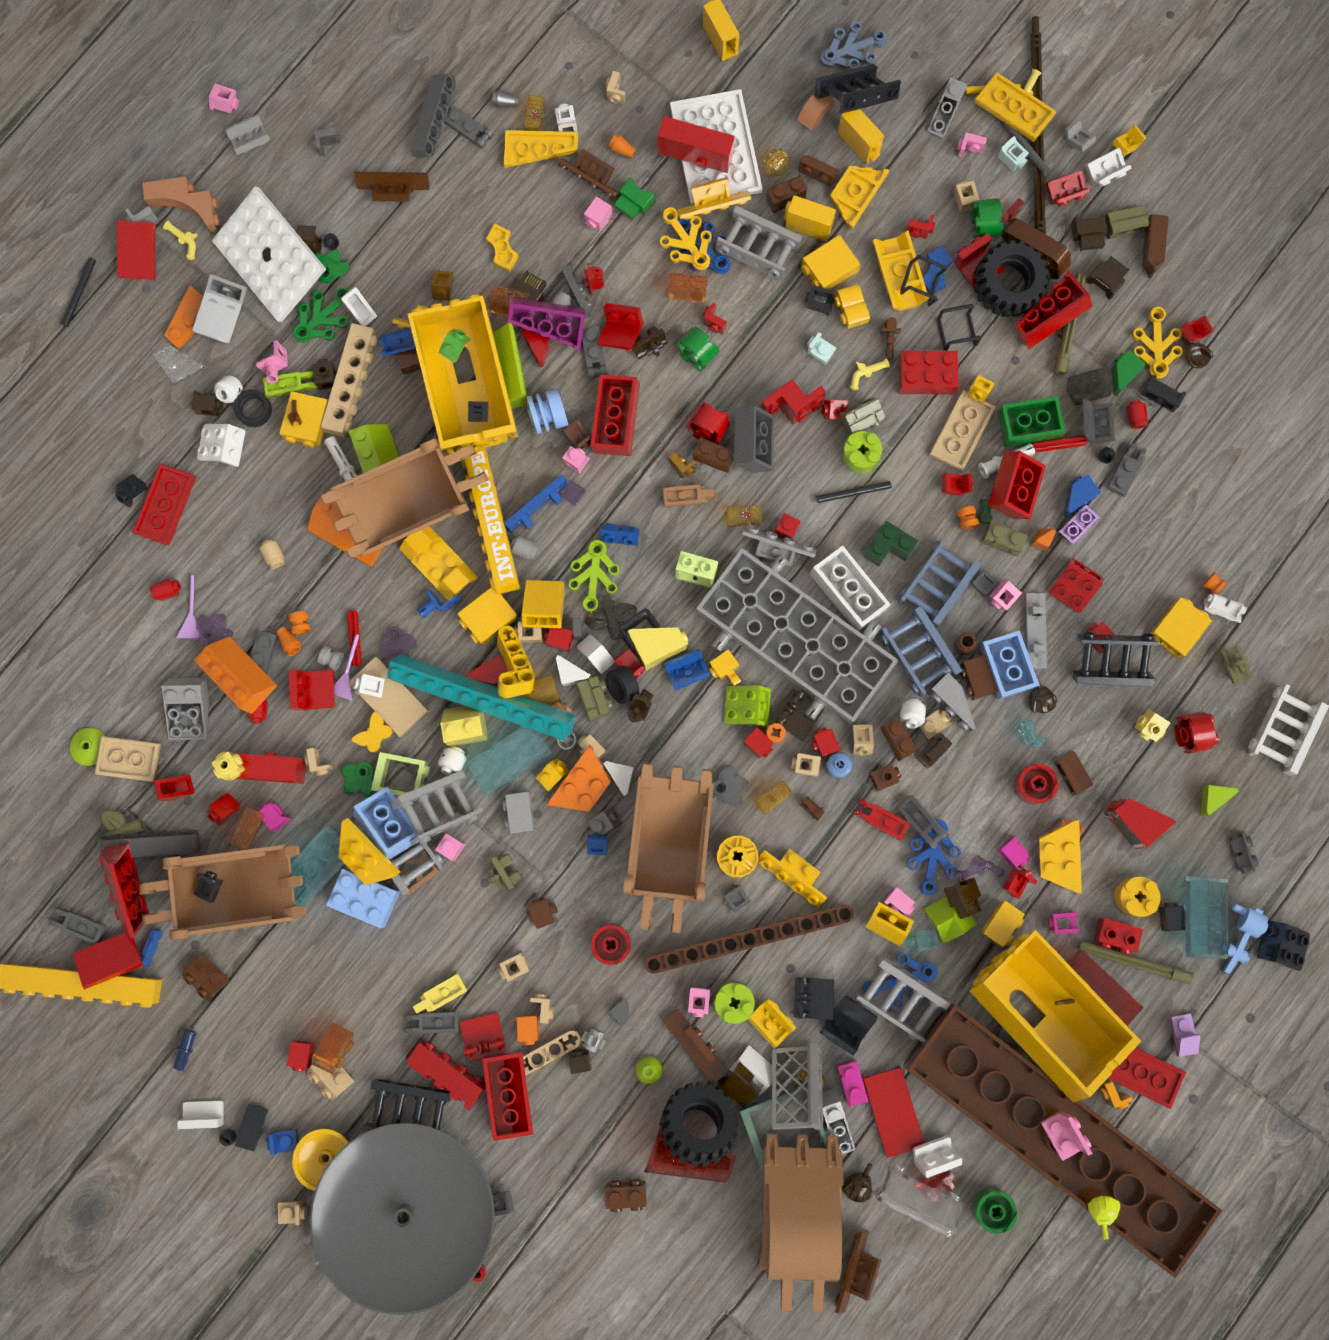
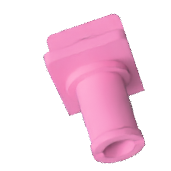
M277 340L273 341L274 354L256 363V366L267 375L266 380L269 383L278 382V370L288 366L287 350Z

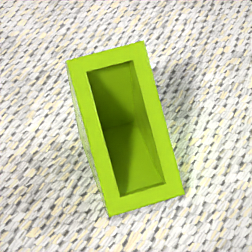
M1213 785L1202 786L1200 814L1203 817L1210 816L1239 792L1238 789Z

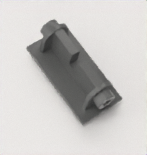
M1245 832L1242 833L1243 837H1240L1239 834L1231 835L1232 839L1230 842L1234 853L1242 852L1243 854L1235 857L1238 870H1241V873L1244 874L1249 873V868H1252L1253 872H1255L1259 864L1256 855H1252L1250 847H1253L1251 836H1246Z

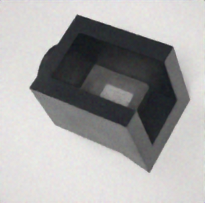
M813 285L811 292L808 291L806 294L805 302L807 303V308L829 316L834 303V291Z

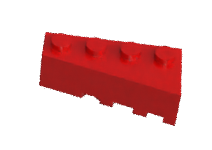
M1069 270L1064 274V278L1052 287L1050 293L1047 296H1043L1039 300V304L1034 309L1032 308L1015 325L1018 338L1028 350L1092 307L1090 294Z
M427 1040L419 1042L406 1061V1064L427 1079L432 1077V1083L443 1090L448 1089L451 1098L455 1101H464L463 1107L470 1110L486 1088L485 1079L478 1074L472 1075L469 1073V1068L462 1063H458V1065L451 1060L452 1057L446 1052L442 1051L440 1053L435 1050L436 1046Z

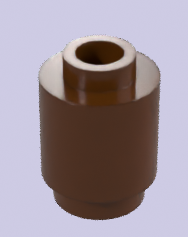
M971 633L961 634L954 642L955 650L963 655L970 653L977 644L975 636Z

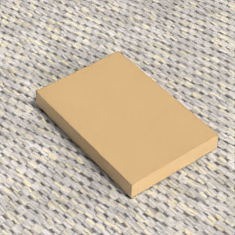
M101 736L95 774L153 782L156 777L161 744Z

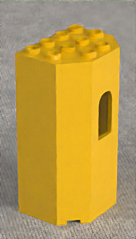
M471 295L467 300H451L448 306L442 307V304H434L429 309L417 308L412 310V313L408 314L441 450L445 454L454 453L453 450L459 451L470 445H473V447L485 445L486 448L507 442V437L509 436L511 439L519 437L483 296ZM452 329H459L470 338L464 347L470 352L476 376L474 381L458 384L453 362L438 353L446 334ZM468 401L488 402V422H468Z
M1036 930L1031 933L1025 932L1011 943L1012 946L1008 950L1006 949L1001 954L996 955L991 960L992 963L978 973L979 976L972 982L973 986L969 991L1073 1103L1089 1098L1112 1074V1071L1136 1048L1141 1040ZM1018 990L1024 993L1045 1016L1034 1028L1011 1005L1009 997L1012 991ZM1066 999H1074V1000H1075V1003H1071V1004H1063V1005H1055V1004H1054L1055 1001H1060V1000H1066Z

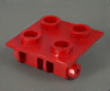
M498 1013L459 1022L465 1046L464 1054L467 1056L468 1061L507 1052Z

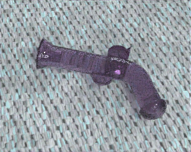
M979 855L975 866L963 871L958 870L957 877L963 882L965 878L976 873L979 875L985 874V869H989L998 877H1003L1005 870L990 861H985Z

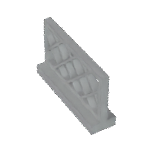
M818 1043L805 1047L772 1049V1128L774 1130L795 1128L823 1129L822 1050ZM807 1052V1059L801 1065L795 1058L800 1053ZM777 1054H786L790 1057L782 1066L777 1062ZM794 1061L799 1068L791 1075L786 1070V1067ZM802 1070L808 1074V1078L803 1084L795 1079ZM784 1071L790 1078L781 1085L777 1081V1077ZM794 1080L800 1087L791 1095L785 1088ZM802 1090L808 1093V1099L803 1104L796 1099V1096ZM782 1091L790 1096L783 1105L777 1101V1097ZM794 1100L800 1107L792 1115L785 1108ZM784 1110L790 1118L785 1123H778V1116ZM802 1110L808 1113V1122H799L796 1119Z

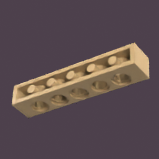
M351 324L321 424V429L326 434L346 438L349 430L352 429L351 420L357 412L356 403L358 398L362 396V383L367 379V366L372 362L373 346L375 347L378 341V336L373 328ZM365 344L364 348L357 349L359 345ZM356 361H359V362H360L358 366H356V367H353V366H352V364H353L354 362H356ZM349 379H355L353 383L347 384ZM344 396H350L347 401H342ZM344 413L341 419H336L338 414Z

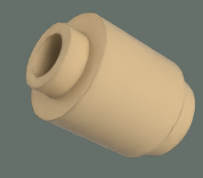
M267 540L261 544L260 552L267 566H270L271 569H276L285 564V557L277 541Z

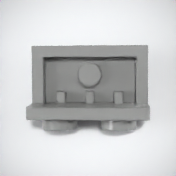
M258 114L225 129L237 155L246 153L250 149L270 141Z

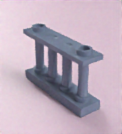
M943 539L941 543L936 542L931 549L933 555L909 588L905 587L899 595L901 597L900 605L907 599L917 607L922 606L924 611L931 616L930 618L933 620L932 624L935 628L941 624L982 565L977 560L972 565L970 563L966 564L943 548L947 541L946 539ZM937 554H940L962 569L965 575L961 580L959 578L956 579L932 563ZM929 569L951 584L954 589L952 594L943 593L921 578L925 571ZM918 584L940 599L944 605L940 610H935L910 592Z
M922 606L912 612L911 620L891 632H888L886 627L880 631L882 643L885 646L888 645L895 658L898 659L900 666L912 683L910 684L911 689L915 694H919L920 697L926 693L924 687L947 673L954 677L962 672V669ZM920 625L923 630L922 635L903 647L898 648L893 639L912 627ZM926 641L930 642L934 647L933 651L909 665L903 655ZM935 658H941L944 663L943 667L919 681L913 671Z

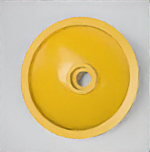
M318 1129L305 1135L297 1144L293 1154V1169L297 1179L306 1188L313 1191L316 1190L317 1184L330 1161L349 1143L341 1133L331 1129ZM325 1154L329 1156V1161L323 1159Z

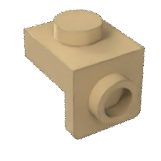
M613 71L611 78L608 77L606 81L607 100L616 104H624L625 92L618 90L621 82L620 73Z
M940 708L925 718V722L919 727L926 737L931 739L952 723L949 714Z
M306 749L305 763L309 766L311 773H316V776L327 775L328 771L333 770V767L329 764L321 766L318 749Z
M535 993V997H530V1002L541 1003L540 1023L548 1024L554 1015V1007H551V998H547V994Z

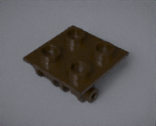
M792 688L771 720L781 724L788 732L803 741L824 709L819 712L815 720H812L810 716L814 711L809 716L804 713L812 704V701L805 697V694L800 690L797 691Z

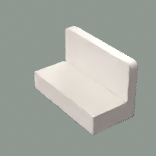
M747 1046L729 1070L733 1072L737 1064L741 1062L754 1075L752 1081L761 1089L760 1096L772 1083V1064L751 1046Z
M223 1100L183 1103V1119L178 1120V1129L218 1128L224 1125Z

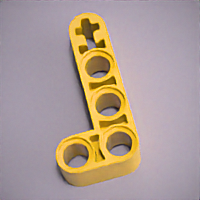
M503 626L498 630L497 647L508 672L502 673L499 676L498 694L502 698H512L531 693L534 687L535 673L514 628Z

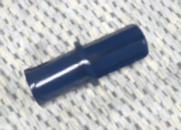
M184 1030L180 1046L177 1047L178 1053L173 1065L174 1069L179 1071L185 1070L189 1055L193 1052L191 1049L197 1032Z

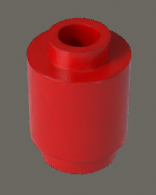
M1141 400L1129 402L1130 405L1126 407L1129 425L1132 426V429L1146 427L1147 421H1149L1146 404L1141 403Z
M172 577L156 582L150 587L151 595L155 601H163L178 596L181 590L179 581Z
M265 699L252 714L247 712V719H251V723L262 724L263 720H267L268 701Z

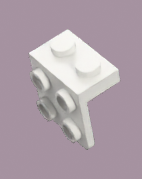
M205 424L201 432L197 459L200 461H219L233 467H239L246 431L230 424Z

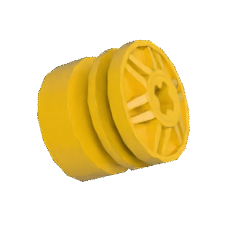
M729 837L718 848L716 853L717 864L725 875L733 878L743 877L750 874L757 865V848L746 837ZM735 851H736L737 853H740V852H741V853H742V856H741V860H742V861H740V862H739L738 860H735V861H734V860L732 859V858L734 857V853H733V852H735Z

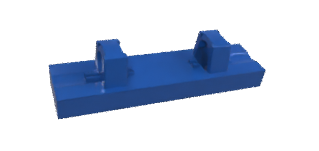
M561 474L504 522L506 528L512 532L523 523L529 530L534 526L533 521L529 517L552 499L556 505H559L563 500L558 493L568 485L565 477Z

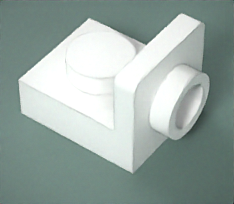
M360 674L353 682L354 694L381 698L385 679Z

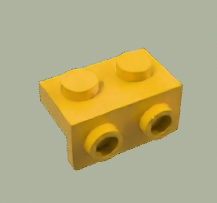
M770 999L762 1002L748 1018V1021L773 1048H776L789 1033L796 1029L792 1020L785 1016L779 1010V1006Z

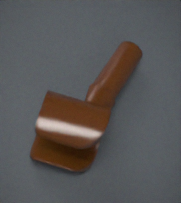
M292 400V411L288 415L291 426H293L295 421L299 425L302 424V420L297 413L296 400Z

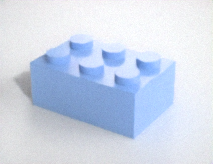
M1020 631L985 641L979 645L982 656L986 655L998 689V692L995 694L998 700L1039 686Z
M386 787L355 805L353 816L371 842L388 859H391L412 846L411 841L418 835L407 813L402 808L393 809L391 802L396 798L390 789Z
M342 869L326 906L376 927L385 928L400 891L379 882L365 885L352 871Z

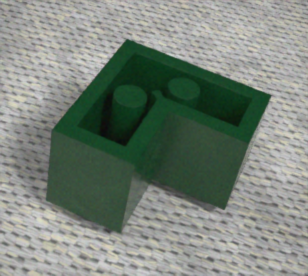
M885 521L863 557L877 566L881 565L888 552L906 561L918 540L890 522Z

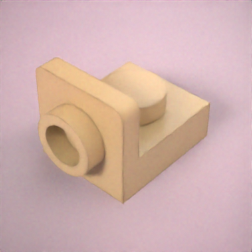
M853 725V754L861 756L872 754L874 747L872 725Z
M280 1201L278 1203V1224L295 1223V1225H301L304 1219H306L307 1207H304V1201Z

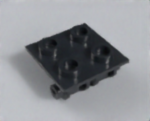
M795 977L794 1017L799 1019L833 1020L834 979Z

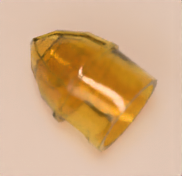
M552 674L538 679L535 678L533 691L520 695L543 704L551 701H561Z

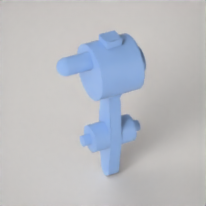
M1238 904L1232 905V910L1240 914L1236 928L1241 930L1242 934L1235 945L1228 943L1227 946L1223 945L1222 947L1224 954L1229 956L1223 969L1228 974H1230L1237 961L1244 963L1250 960V957H1248L1249 953L1243 950L1249 937L1258 938L1268 928V917L1263 914L1264 911L1256 907L1252 909L1250 907L1244 908Z

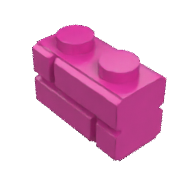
M854 1059L836 1064L847 1105L850 1107L868 1102L857 1061Z

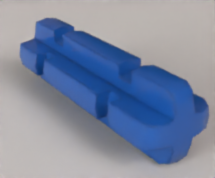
M152 928L149 936L151 937L147 939L142 951L143 957L141 956L143 967H149L152 960L150 958L154 956L159 944L158 939H161L163 934L159 929Z

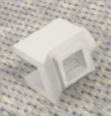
M561 104L558 108H555L559 132H563L562 128L573 126V131L577 132L573 105Z

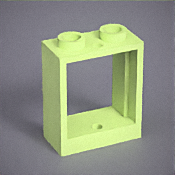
M681 551L676 566V579L711 589L716 578L718 561Z
M382 752L379 753L371 788L372 791L379 792L384 789L390 760L419 765L414 790L425 786L423 785L424 780L428 778L430 772L428 762ZM390 789L392 794L395 796H401L403 794L408 793Z

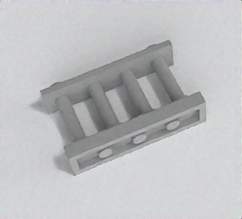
M736 206L731 219L734 225L725 240L718 237L715 250L719 251L722 255H728L762 271L771 278L782 281L785 268L782 265L790 250L798 251L803 236ZM740 227L751 230L742 248L732 243ZM759 234L767 238L759 255L750 252L749 249ZM774 242L784 246L775 263L765 259Z
M463 770L398 796L391 802L394 810L398 808L405 809L418 835L411 841L412 845L417 843L423 845L429 842L432 836L466 821L470 824L479 819L478 815L483 812V809L480 808L473 811L460 787V781L466 777ZM450 787L451 790L453 789L466 815L459 818L456 817L444 793L446 788ZM434 794V796L438 797L450 822L441 825L428 800L429 795ZM418 801L422 804L434 829L427 832L424 831L412 807L413 802Z
M362 827L358 828L369 839ZM418 843L395 860H390L399 869L398 866L423 849L430 856L429 860L404 876L403 874L400 876L398 874L391 878L403 896L410 892L407 887L410 884L409 882L434 865H436L439 871L443 869L440 864L443 860L437 852L433 854L426 843L423 845Z
M881 955L877 961L880 972L865 994L857 990L855 993L857 1002L866 1009L870 1007L908 1032L907 1035L914 1041L920 1040L924 1043L926 1038L921 1031L936 1009L942 1007L947 1010L950 1001L946 996ZM891 974L897 978V982L883 1003L879 1005L871 998L886 976ZM908 985L913 988L914 993L899 1015L896 1016L888 1011L902 988ZM925 996L930 999L929 1002L931 1004L915 1027L905 1022V1019L920 997L923 998Z

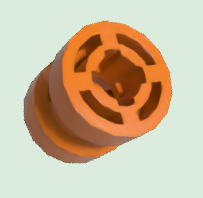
M975 506L964 507L956 511L957 517L961 520V530L972 529L980 525L979 520L975 517Z
M306 611L294 612L288 615L289 621L292 623L291 633L293 635L305 634L311 631L310 625L307 623L308 613Z

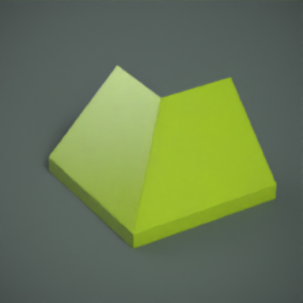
M946 896L923 909L943 944L965 934L977 925L972 915L960 919L956 906L950 907Z

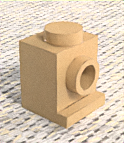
M962 181L955 186L954 195L959 208L958 212L962 213L972 210V201L980 200L974 181Z
M518 622L515 632L520 643H543V628L523 627V623ZM528 630L533 632L531 636H526Z
M591 734L588 736L584 735L577 741V744L582 748L579 750L581 754H583L589 744L593 747V751L598 759L607 753Z
M798 753L796 758H792L791 769H794V774L817 778L821 757ZM803 762H806L808 764L807 769H803L801 767V764Z
M523 952L500 963L501 968L498 969L503 980L507 979L508 982L531 971ZM512 964L517 965V971L514 972L511 970Z

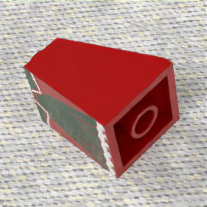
M1130 798L1114 800L1107 806L1108 810L1104 813L1135 849L1147 848L1176 823L1174 819Z

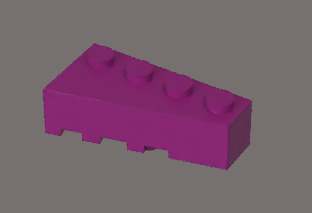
M510 297L508 322L527 330L535 331L544 337L552 338L559 343L567 344L580 351L585 320L584 308Z

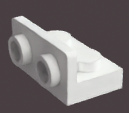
M949 1135L913 1148L915 1165L926 1178L962 1165V1158L952 1148Z

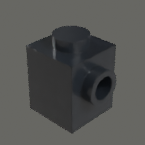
M1177 902L1165 903V907H1159L1162 931L1188 930L1187 922L1189 916L1185 906H1178Z

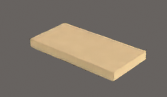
M962 390L928 455L960 472H963L996 406L986 401L982 403L974 400L964 390Z
M378 657L372 659L350 680V685L353 687L354 679L360 674L385 679L381 698L363 694L359 695L400 738L429 712L403 684L387 679L388 668Z

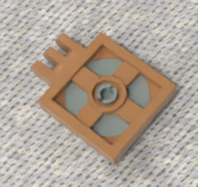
M417 844L410 846L406 850L394 856L392 859L395 860L396 858H398L399 856H401ZM425 849L398 866L400 876L403 874L404 876L430 859ZM436 865L409 882L410 884L407 887L410 892L407 895L413 893L440 872Z

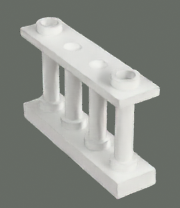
M1286 684L1277 687L1273 692L1272 697L1274 699L1256 737L1248 745L1249 752L1247 755L1253 756L1261 752L1283 763L1285 767L1283 773L1292 776L1298 774L1329 705L1321 702L1310 706L1287 694L1290 686ZM1285 701L1307 712V715H1309L1307 721L1302 723L1279 711L1282 702ZM1277 718L1299 729V732H1301L1299 738L1294 740L1271 728L1274 719ZM1269 735L1291 746L1293 750L1291 755L1286 757L1262 745L1266 736Z

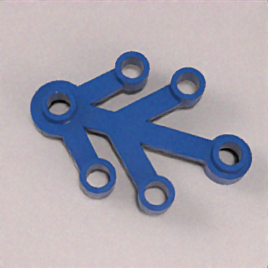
M683 218L679 219V223L681 226L686 227L685 232L689 236L691 230L690 221ZM707 222L704 224L703 230L708 231L706 230V227H711L712 230H710L709 232L712 234L713 240V233L715 227L713 223ZM723 234L718 235L717 238H716V243H717L718 237H720V238H722V239L725 240V239H726V236L723 235ZM697 236L695 245L700 250L702 241ZM711 240L707 248V254L711 260L707 269H714L718 274H725L729 271L731 262L719 251L717 255L712 250ZM678 248L677 250L679 252L685 251L686 254L692 255L687 249ZM698 260V263L703 264L704 261ZM690 263V269L692 271H699L692 266V263ZM722 263L725 266L721 268L718 265Z
M937 819L936 821L948 832L947 824L943 820ZM933 829L929 834L933 837L937 832ZM922 836L918 839H913L910 841V848L914 851L920 850L922 844L927 841ZM949 837L941 840L947 847L951 858H957L961 855L960 848L954 846ZM914 841L919 842L918 848L913 847ZM940 841L935 849L929 847L915 858H910L906 862L908 869L915 870L919 867L920 863L929 858L926 880L920 883V891L925 895H932L936 891L937 886L934 882L937 859L945 869V874L948 877H955L958 873L957 868L950 864L939 848ZM953 848L958 851L956 856H953L951 853ZM911 860H914L916 862V866L914 868L910 867L909 862ZM949 868L954 869L955 873L953 875L948 873ZM927 883L932 885L930 891H927L925 888Z
M904 952L899 953L896 957L897 962L901 965L907 964L917 970L910 972V974L924 983L933 981L937 976V967L931 962L919 963L909 958ZM901 955L906 956L905 962L900 961L899 958ZM930 968L931 974L925 975V969ZM897 978L883 981L873 997L877 996L879 991L894 987ZM873 981L864 983L862 988L864 994ZM908 985L903 987L895 998L900 1001V1004L898 1006H894L893 1003L891 1004L894 1009L902 1007V999L909 987ZM913 991L909 993V999L914 993Z

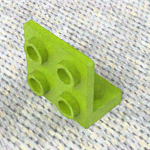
M760 685L727 686L724 724H753L760 727H769L771 689Z

